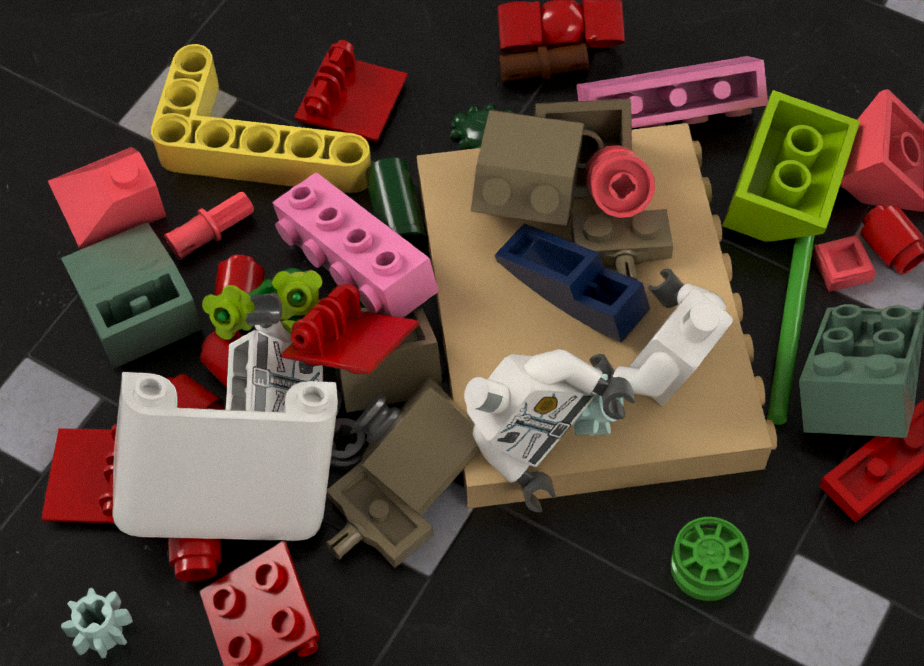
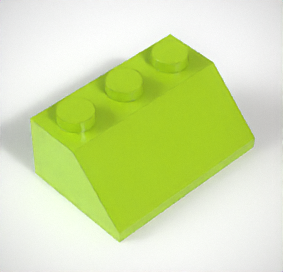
M773 90L758 123L722 226L764 242L824 234L860 121Z

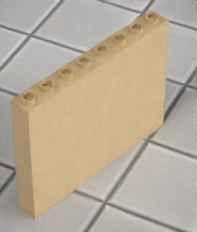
M688 123L632 130V151L649 166L655 179V192L651 202L643 211L667 209L673 252L672 258L652 259L635 264L638 281L643 282L650 310L622 342L612 339L566 314L518 280L499 264L495 258V254L524 223L573 242L571 218L567 226L471 212L476 165L480 148L417 155L418 183L424 223L428 236V250L439 289L435 296L451 399L467 415L464 393L469 381L475 377L488 379L502 360L511 354L534 356L561 349L568 351L591 366L593 365L589 359L592 356L604 354L614 370L620 366L629 367L678 306L676 305L672 308L664 307L648 288L649 285L655 287L665 281L660 274L663 269H671L684 285L692 284L718 294L726 304V312L734 320L697 369L663 406L650 396L634 394L635 403H631L623 398L625 417L609 422L611 427L610 434L589 436V434L575 435L574 426H571L537 467L529 465L527 470L530 473L538 471L550 477L556 497L764 470L771 450H775L777 447L774 423L772 420H765L762 406L765 404L764 384L760 376L754 377L751 363L754 361L753 342L749 334H743L740 321L743 319L741 297L739 293H732L729 282L732 280L731 259L728 253L721 252L719 244L722 240L721 221L718 214H711L709 206L712 202L711 183L708 177H702L699 168L702 166L701 145L698 140L692 141ZM591 196L574 197L571 215L605 213L597 206ZM603 264V267L617 272L616 266ZM481 451L462 470L468 509L525 501L521 485L517 481L510 483L483 457ZM540 489L532 493L537 499L552 498L546 490Z

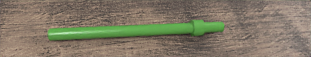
M815 235L795 238L767 414V420H772L777 425L787 422Z

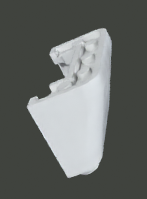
M122 372L114 445L112 512L114 523L124 533L137 537L287 541L311 538L321 527L325 509L338 405L336 382L306 381L293 385L286 393L284 412L177 408V392L174 385L168 379L151 373Z

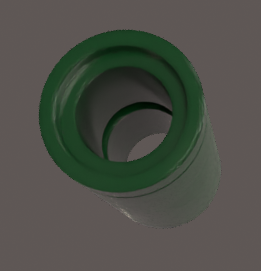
M385 158L373 163L366 170L365 178L375 217L423 252L428 246V236L409 164L400 158Z

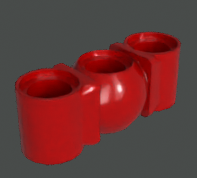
M553 0L545 2L541 7L539 1L509 2L497 7L501 52L522 53L533 50L537 51V46L546 45L547 49L576 45L581 42H585L587 48L613 47L625 43L622 0H582L581 4L575 0Z

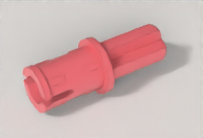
M239 192L207 212L203 208L197 210V216L182 226L164 234V238L167 240L166 243L176 258L182 260L194 252V250L213 239L216 242L220 241V233L254 212V207L244 192Z

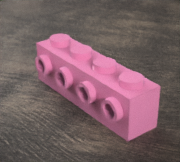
M750 56L576 85L578 101L630 98L632 128L639 127V129L666 126V122L682 120V124L702 123L709 120L708 115L724 112L726 117L748 115L752 113L751 108L766 106L768 102L764 60Z
M317 172L272 202L279 219L275 226L282 239L290 246L294 244L299 246L307 259L315 267L323 266L326 268L338 285L352 284L356 286L360 292L359 299L371 313L380 312L382 315L404 318L439 292L428 256Z

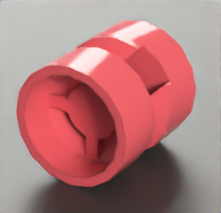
M620 145L606 146L596 151L587 162L584 171L585 185L597 206L606 214L617 218L632 217L642 212L651 202L655 192L654 176L649 166L631 149Z

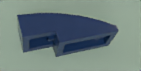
M524 223L495 254L499 264L542 298L571 317L619 342H622L650 310L643 282L603 267L598 252Z

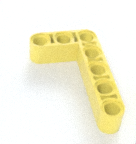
M189 44L180 48L175 53L151 126L152 139L163 168L176 173L285 186H296L317 172L344 193H357L368 187L365 173L369 166H371L370 147L367 140L361 135L211 117L219 83L210 50L199 44Z

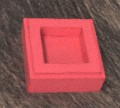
M858 235L814 245L812 256L829 292L873 281L876 271Z

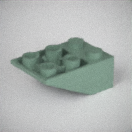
M148 222L61 258L114 369L203 330L194 300L182 276Z
M853 304L839 305L835 308L827 307L799 379L804 432L907 438L915 407L924 333V310H914L901 305L889 306L884 309L860 308Z

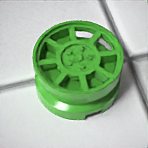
M701 517L690 521L680 530L675 541L670 563L674 581L683 592L698 600L716 601L729 596L739 586L747 566L749 549L746 539L736 526L721 518ZM713 525L717 526V528H701L700 526Z

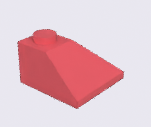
M889 89L878 93L857 119L860 121L840 187L846 189L863 204L877 206L884 204L886 207L898 205L900 209L924 212V123Z
M133 147L48 180L50 188L80 250L145 222L150 224L166 217L157 185L140 152Z

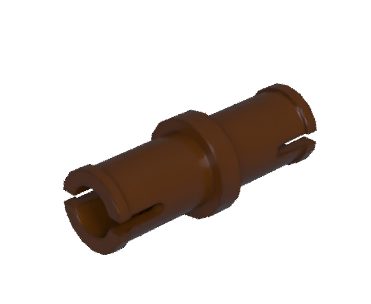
M585 42L547 49L546 45L537 46V51L506 56L499 55L503 84L541 77V80L545 81L551 80V75L589 70Z

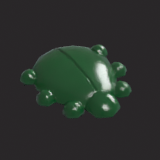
M488 104L485 110L480 111L477 106L472 105L468 109V114L458 113L453 116L451 126L455 127V129L451 131L450 137L453 139L461 138L459 142L460 149L468 147L476 149L481 147L489 110L498 111L495 105ZM508 109L504 111V112L513 113L512 110H508Z

